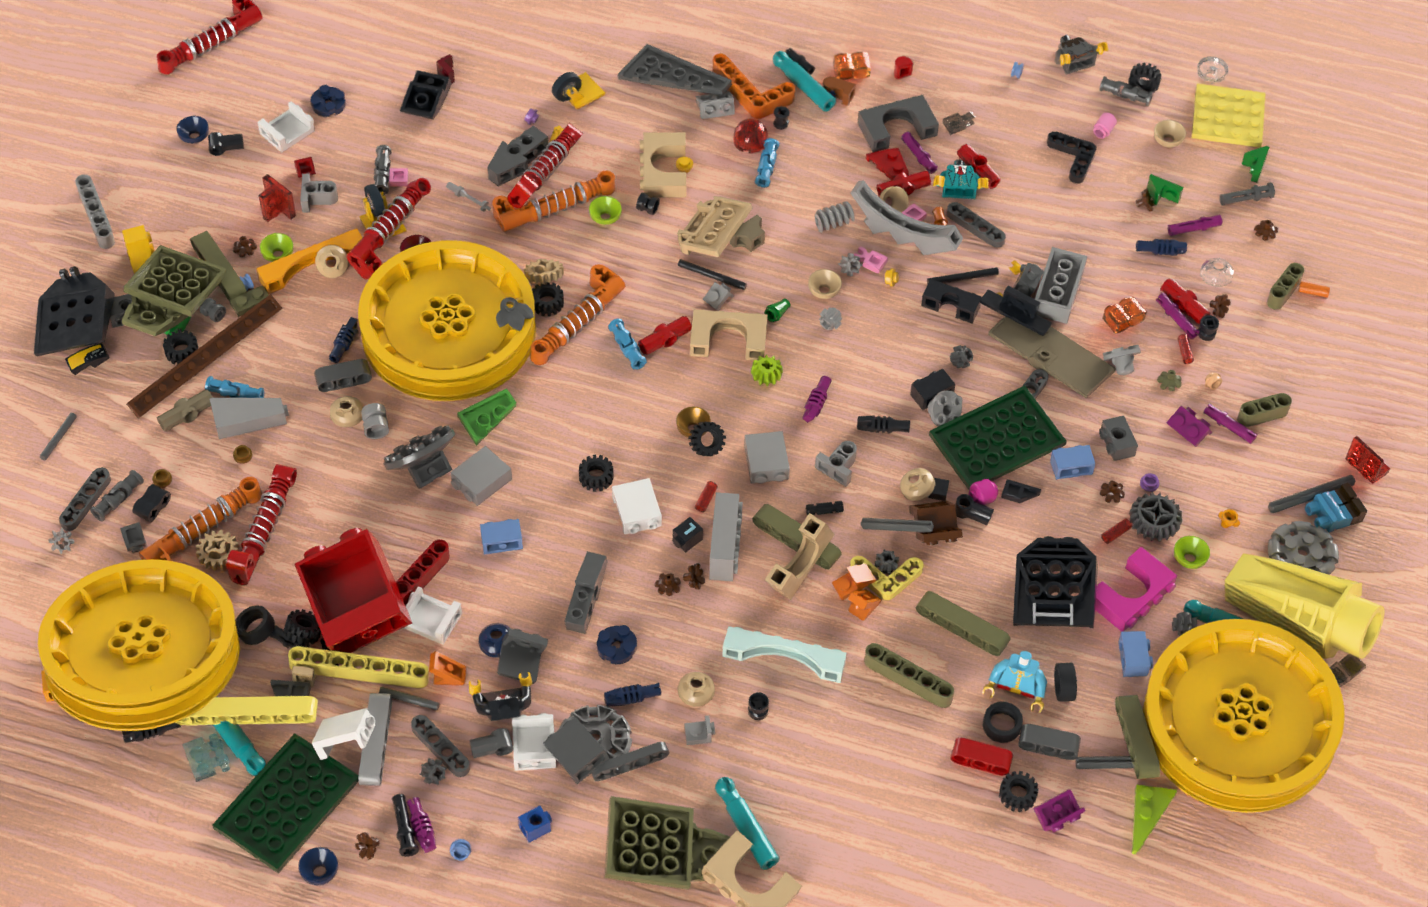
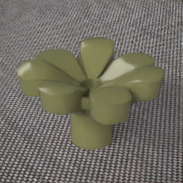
M1169 370L1168 373L1164 371L1157 378V381L1162 383L1161 389L1165 390L1168 387L1170 391H1175V387L1180 388L1182 385L1181 376L1175 375L1176 372L1174 370Z

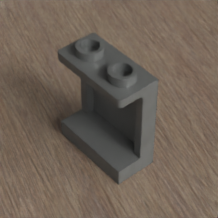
M576 717L565 722L561 729L549 735L546 741L543 742L546 749L569 773L577 785L609 759L605 749Z

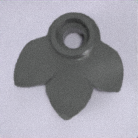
M508 297L501 301V310L496 315V321L499 327L509 324L512 328L521 331L524 319H531L534 315L528 305L518 303L516 299ZM507 304H512L513 307L509 308Z

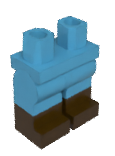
M1347 482L1338 489L1315 495L1313 501L1306 504L1305 512L1309 516L1316 514L1318 518H1315V527L1326 529L1330 533L1334 529L1337 530L1363 522L1367 509L1359 497L1356 498L1357 494Z

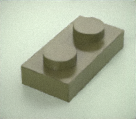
M261 285L229 300L237 316L240 317L269 294Z

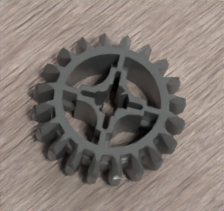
M1153 492L1150 496L1145 493L1142 497H1138L1136 502L1134 501L1132 504V509L1129 512L1132 529H1137V535L1143 534L1144 539L1150 537L1151 542L1154 538H1157L1160 542L1162 538L1167 541L1170 536L1173 537L1180 530V525L1182 524V511L1179 510V505L1175 504V499L1169 500L1168 495L1162 497L1161 493L1154 495Z

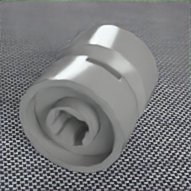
M371 403L364 406L361 414L364 422L365 436L370 439L385 437L389 433L385 406L380 403Z

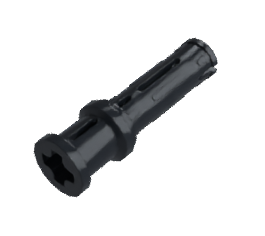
M397 794L392 797L398 825L396 837L400 841L401 846L399 852L403 857H410L419 851L414 840L416 834L410 825L406 797L404 794Z

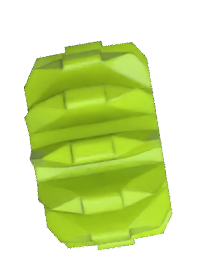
M767 354L765 358L759 356L758 360H754L751 368L754 381H758L759 385L766 383L767 387L769 383L775 385L776 381H780L783 373L780 360H775V356L769 358Z

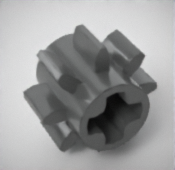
M966 345L953 347L954 352L950 354L951 363L957 366V368L969 367V362L973 360L971 349L966 348Z
M884 550L881 555L876 554L875 567H879L882 573L890 575L893 570L895 571L898 568L899 557H895L894 551Z
M1188 612L1178 613L1176 618H1173L1172 629L1177 631L1179 636L1197 627V618H1192V615Z
M428 758V762L421 764L420 776L426 777L424 779L425 783L438 785L440 780L446 778L445 770L447 768L441 766V760L436 759L434 761Z

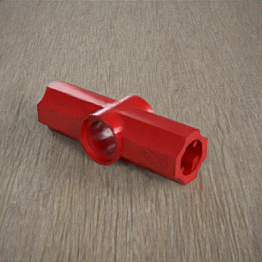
M964 144L957 151L959 158L967 166H972L974 172L980 178H988V188H995L1000 183L1001 178L987 164V158L979 155L970 145Z
M928 171L907 175L906 173L898 174L893 180L877 185L878 196L880 197L883 190L892 186L901 187L909 196L914 190L931 185L930 174Z
M1167 279L1161 286L1160 291L1165 293L1174 304L1176 303L1182 313L1185 312L1198 324H1200L1204 316L1210 315V312L1198 302L1197 296L1193 291H1185L1173 279Z
M682 316L668 325L665 323L658 325L652 334L638 341L641 352L644 355H649L663 346L665 348L671 347L677 338L692 330L690 320L686 316Z

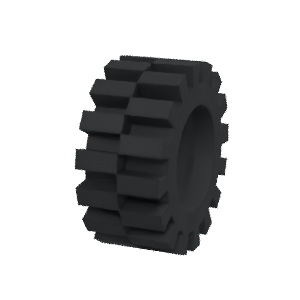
M1138 63L1137 66L1134 65L1133 69H1131L1128 82L1132 87L1138 86L1141 90L1153 91L1155 93V90L1157 91L1160 85L1162 75L1159 69L1156 70L1157 67L1155 65L1151 67L1150 63L1148 65L1146 63H1142V65ZM1140 77H1145V78H1148L1149 80H1144V79H1141Z
M548 282L545 285L540 283L541 286L535 285V288H532L536 313L539 315L541 312V316H545V314L551 316V313L556 315L557 311L560 312L564 306V294L559 285L556 286L554 282L552 285ZM546 296L554 298L552 301L548 302L540 300L541 298Z
M178 330V333L173 331L172 336L168 334L167 339L165 338L163 343L167 360L171 361L172 364L177 362V365L199 349L195 335L193 336L192 332L188 334L187 330H184L183 333L181 330ZM179 345L188 346L183 350H174Z
M714 422L698 423L699 425L693 426L694 430H690L692 435L688 439H691L689 445L693 446L692 450L696 451V454L713 456L719 454L718 451L723 450L722 445L726 443L723 442V439H726V435L722 434L724 430L720 429V425ZM708 431L713 435V442L710 446L706 447L701 442V436L704 432Z
M595 454L593 458L587 456V461L585 459L582 460V464L580 463L579 481L583 487L586 486L589 491L593 488V492H596L597 488H599V491H603V487L607 489L609 488L608 484H612L614 470L612 462L608 461L607 457L603 459V455H599V458H596ZM592 470L604 472L603 475L598 477L589 475V472Z
M297 609L295 612L291 611L288 614L284 627L285 635L287 634L288 639L292 638L293 642L299 641L298 644L301 645L302 642L305 645H309L310 642L312 645L318 641L321 630L315 615H312V611L307 613L304 609L301 612Z
M1013 771L1012 775L1008 773L1006 778H1003L999 790V798H1001L1002 804L1005 803L1007 809L1011 806V811L1014 812L1015 808H1018V812H1022L1023 808L1025 811L1029 810V806L1032 808L1038 795L1039 789H1037V782L1034 783L1035 778L1029 779V773H1026L1025 776L1022 775L1023 771H1019L1018 775L1016 771ZM1014 786L1023 787L1027 794L1024 797H1017L1011 793V788Z

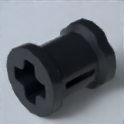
M779 106L775 108V119L773 122L775 128L782 130L788 127L789 121L787 118L790 111L787 107Z

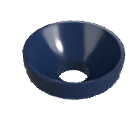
M189 116L177 124L176 131L182 141L193 144L203 141L208 136L209 125L200 116ZM193 133L199 134L197 138L189 137Z
M502 623L489 624L483 628L479 635L481 651L489 657L499 658L502 639L511 628ZM493 631H500L502 633V636L498 639H494L490 635Z
M315 847L306 851L300 858V875L311 885L326 884L337 874L338 860L330 849ZM320 866L326 869L325 874L322 876H316L313 873L314 869Z

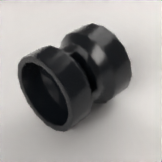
M642 192L638 197L636 209L640 211L646 210L649 214L654 215L659 207L660 199L649 197L648 194Z
M1206 315L1201 319L1198 329L1200 331L1198 334L1199 338L1205 341H1211L1215 338L1219 327V321L1216 317Z
M759 692L753 693L750 696L748 714L752 719L762 720L768 715V697Z

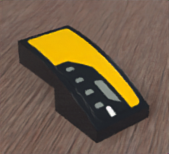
M99 343L77 351L65 358L71 373L77 375L90 365L96 368L110 357L104 345Z

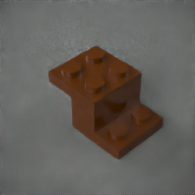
M940 501L909 506L910 514L914 515V520L932 521L934 525L931 533L916 532V538L922 541V543L936 545L941 540L950 543L956 542L957 538H963L962 529L957 526L955 504L949 501Z

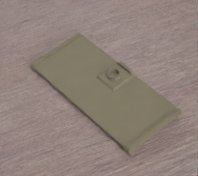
M1005 316L988 333V335L1027 359L1031 366L1036 369L1045 370L1048 374L1085 398L1089 397L1116 371L1115 367L1053 327H1050L1047 333L1042 336Z

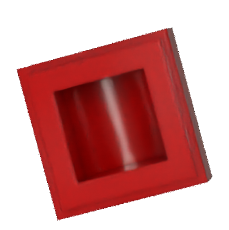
M900 56L895 60L894 76L896 79L912 75L913 62L909 57Z
M312 157L294 160L298 178L302 177V174H316Z

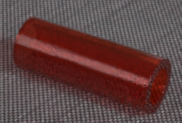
M1181 334L1178 336V343L1184 364H1191L1194 362L1189 336Z
M712 481L707 482L695 505L696 510L700 512L706 511L718 488L716 483Z
M1125 518L1101 534V538L1106 544H1109L1130 530L1132 524Z

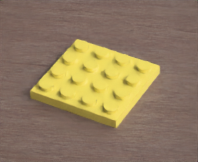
M1197 83L1191 138L1261 148L1266 93Z

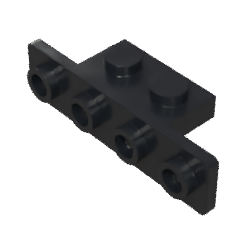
M1010 286L1006 287L1003 297L991 290H987L980 299L981 304L1042 336L1047 333L1052 325V322L1037 315L1040 305L1039 301Z

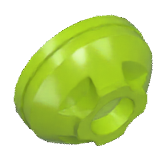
M601 196L594 199L589 205L590 217L596 223L603 225L612 224L621 216V204L613 197ZM602 214H609L611 217L602 219L600 216Z
M270 234L261 241L260 251L266 260L273 262L293 253V242L285 234ZM276 251L283 252V254L278 257L273 255V253Z
M1184 536L1175 543L1174 557L1183 567L1197 569L1204 566L1208 561L1210 549L1203 539L1196 536ZM1191 554L1195 557V561H1187L1184 556Z

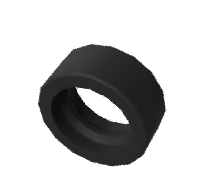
M259 605L250 606L243 610L235 620L239 638L248 645H256L265 641L271 635L275 626L272 615L267 609ZM263 618L256 629L246 632L252 622Z
M1056 663L1054 686L1056 698L1059 702L1076 700L1077 677L1073 663Z
M1008 702L991 704L986 709L984 715L983 730L993 741L999 743L1013 741L1019 736L1022 728V713L1015 705ZM996 714L1009 715L1015 722L1014 728L1008 731L996 729L991 724V718Z

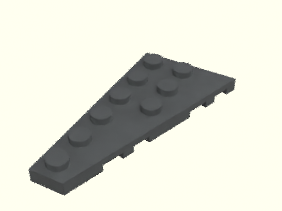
M646 44L617 74L620 80L721 96L732 86V80L649 44Z

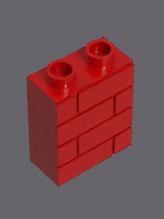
M361 528L347 530L341 534L340 542L328 548L323 545L312 547L304 553L303 560L294 564L325 643L331 651L352 653L412 624L378 540L368 529L363 531Z

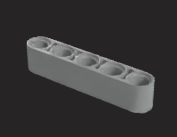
M79 175L75 183L97 242L101 248L109 249L115 244V239L93 181L89 175Z
M370 693L368 711L375 719V727L366 747L362 748L359 785L381 786L392 707V694Z

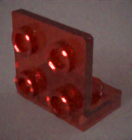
M1358 436L1353 438L1345 459L1365 479L1374 484L1388 474L1391 468Z

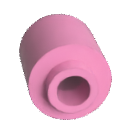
M1103 113L1094 125L1093 133L1098 138L1107 137L1117 124L1115 116L1111 113Z

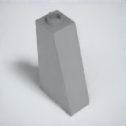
M209 398L219 439L287 424L286 416H289L287 405L282 404L281 398Z

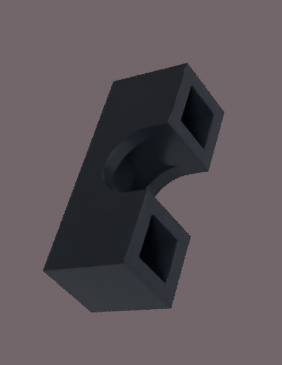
M930 279L923 293L921 306L938 312L942 305L952 304L957 308L955 318L973 324L981 306L980 299L982 296Z

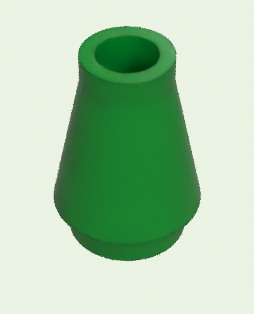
M784 298L781 301L768 305L764 314L767 315V319L770 322L779 321L791 304Z

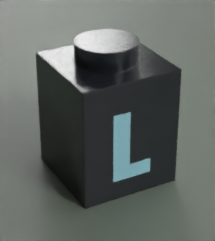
M691 517L673 529L672 541L677 548H681L685 553L703 540V528Z

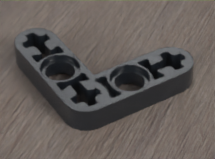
M1050 132L1047 137V146L1076 156L1070 169L1069 180L1076 184L1082 183L1095 157L1096 145L1060 132ZM1072 143V144H1074L1076 147H1073V148H1072V147L1067 146V144ZM1078 161H1085L1087 164L1081 165Z

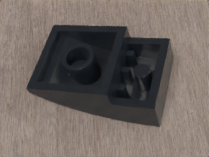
M417 70L413 81H410L400 112L434 119L443 106L450 90V77Z

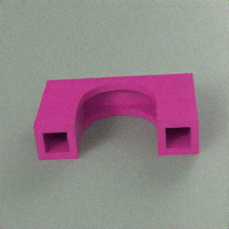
M1142 547L1128 557L1125 569L1145 585L1147 590L1145 595L1139 598H1126L1119 595L1103 581L1097 585L1095 610L1121 632H1124L1127 628L1131 629L1137 623L1140 616H1146L1151 606L1154 604L1158 605L1164 595L1171 593L1176 587L1177 575Z

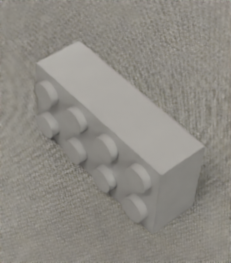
M1052 247L1035 300L1040 302L1037 311L1038 316L1068 323L1085 270L1087 256Z
M716 492L709 580L733 581V574L738 573L743 502H739V494Z

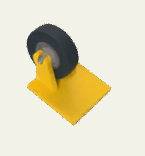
M566 72L559 76L552 86V94L557 100L561 102L569 101L577 110L605 95L604 90L586 72L579 76L574 72Z
M375 184L364 187L366 198L362 200L366 214L359 217L365 229L372 227V222L378 221V216L383 215L384 209H388L384 192H379ZM401 224L399 229L395 230L394 234L390 237L407 232L404 224Z

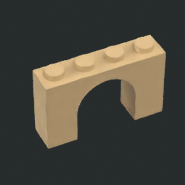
M643 132V140H640V150H643V153H640V164H644V166H640V177H644V180H640V190H644V193L648 194L649 197H686V172H663L653 166V163L661 158L686 157L685 132Z
M694 309L690 356L708 357L711 337L720 330L732 329L740 332L746 339L745 360H758L759 356L764 358L767 330L766 314Z
M810 513L798 529L803 535V540L794 558L785 567H781L776 563L765 579L774 590L790 600L835 535L825 522Z
M737 830L707 862L701 872L703 878L709 884H714L718 887L720 893L725 898L733 900L737 907H787L802 888L801 884L785 872L778 882L765 893L754 894L744 890L736 880L735 867L748 854L753 843Z

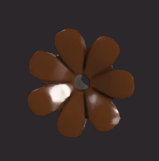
M1148 188L1141 192L1142 198L1136 200L1137 207L1144 205L1148 211H1153L1154 201L1150 200L1151 195Z
M1263 220L1254 228L1256 236L1263 235L1262 240L1265 241L1268 240V237L1276 238L1275 233H1278V227L1274 226L1270 220Z
M241 236L239 238L240 241L234 243L233 252H239V257H245L246 253L253 255L252 250L257 249L256 243L253 239L247 240L245 236Z
M1227 294L1217 295L1215 301H1210V307L1214 308L1213 315L1224 318L1225 313H1228L1229 308L1227 306L1231 304V301L1227 299Z
M1110 481L1109 484L1103 483L1101 485L1100 495L1106 496L1105 502L1110 503L1113 499L1115 503H1119L1120 498L1125 497L1121 483L1118 484L1115 481Z
M697 563L688 567L689 573L683 574V580L689 581L691 588L700 589L701 584L705 583V578L701 577L703 569H700V564Z
M671 573L659 575L660 580L655 582V587H659V594L662 595L665 591L667 596H672L673 591L679 593L680 587L678 585L681 584L679 578H674V574Z
M362 832L357 835L359 843H355V847L357 850H361L359 853L360 858L367 857L370 860L374 857V853H376L379 840L369 837L367 832Z

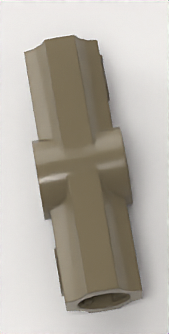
M205 389L190 399L181 398L174 404V408L156 417L163 431H168L182 422L190 423L197 418L199 412L211 406L209 398L213 397Z

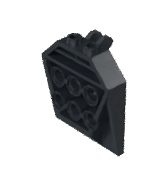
M74 266L70 267V276L66 269H60L59 275L61 279H57L38 299L34 355L37 357L105 342L115 293L91 272L80 274L79 269Z
M1051 536L1037 538L1017 554L1013 626L1094 628L1098 574L1097 557L1078 538H1053ZM1055 571H1060L1058 574H1053ZM1033 592H1039L1036 595H1031ZM1054 592H1058V593H1059V594L1054 595V596L1051 595V594L1054 593ZM1073 593H1079L1077 596H1071Z

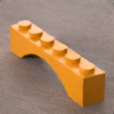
M355 228L256 268L258 279L268 294L285 288L291 278L302 269L315 264L316 255L321 248L327 245H336L348 254L362 239V236L358 229ZM333 256L327 257L326 261L336 260V258Z

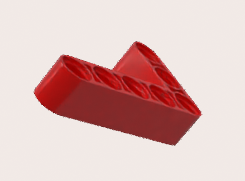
M438 539L432 542L395 582L400 593L406 592L401 594L405 606L408 603L410 594L415 592L418 587L423 589L449 561V546L445 540Z

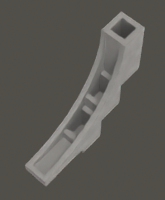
M864 180L858 181L850 192L867 216L864 222L871 232L876 234L889 231L898 245L914 242L923 255L955 251L963 240V236L955 225L929 224L915 220L895 210L880 199Z

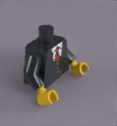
M528 672L527 678H522V674H519L521 688L481 693V681L477 679L476 686L472 685L471 681H469V693L473 695L476 711L480 715L487 716L491 721L520 717L522 711L531 705V687L529 686L532 685V678L530 672Z

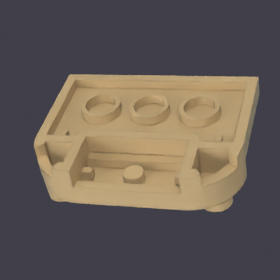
M714 196V200L704 203L700 201L696 205L698 211L684 230L679 229L677 232L681 252L690 255L693 251L719 257L753 209L751 203L720 196Z

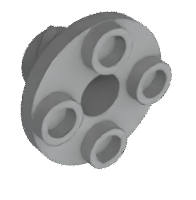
M1139 345L1130 346L1126 349L1121 347L1103 353L1104 361L1112 360L1118 375H1128L1134 372V355L1140 354L1141 351Z
M945 390L939 392L929 402L928 412L937 427L961 416L962 397L958 396L955 392Z

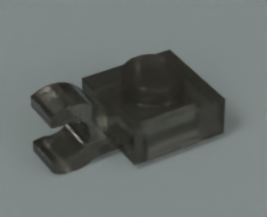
M972 112L962 116L956 113L943 118V124L950 135L965 130L966 126L973 125L974 121L972 119L975 116Z

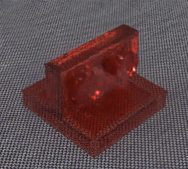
M266 174L262 177L265 191L258 195L263 219L269 222L280 213H283L290 220L296 216L292 192L269 174Z

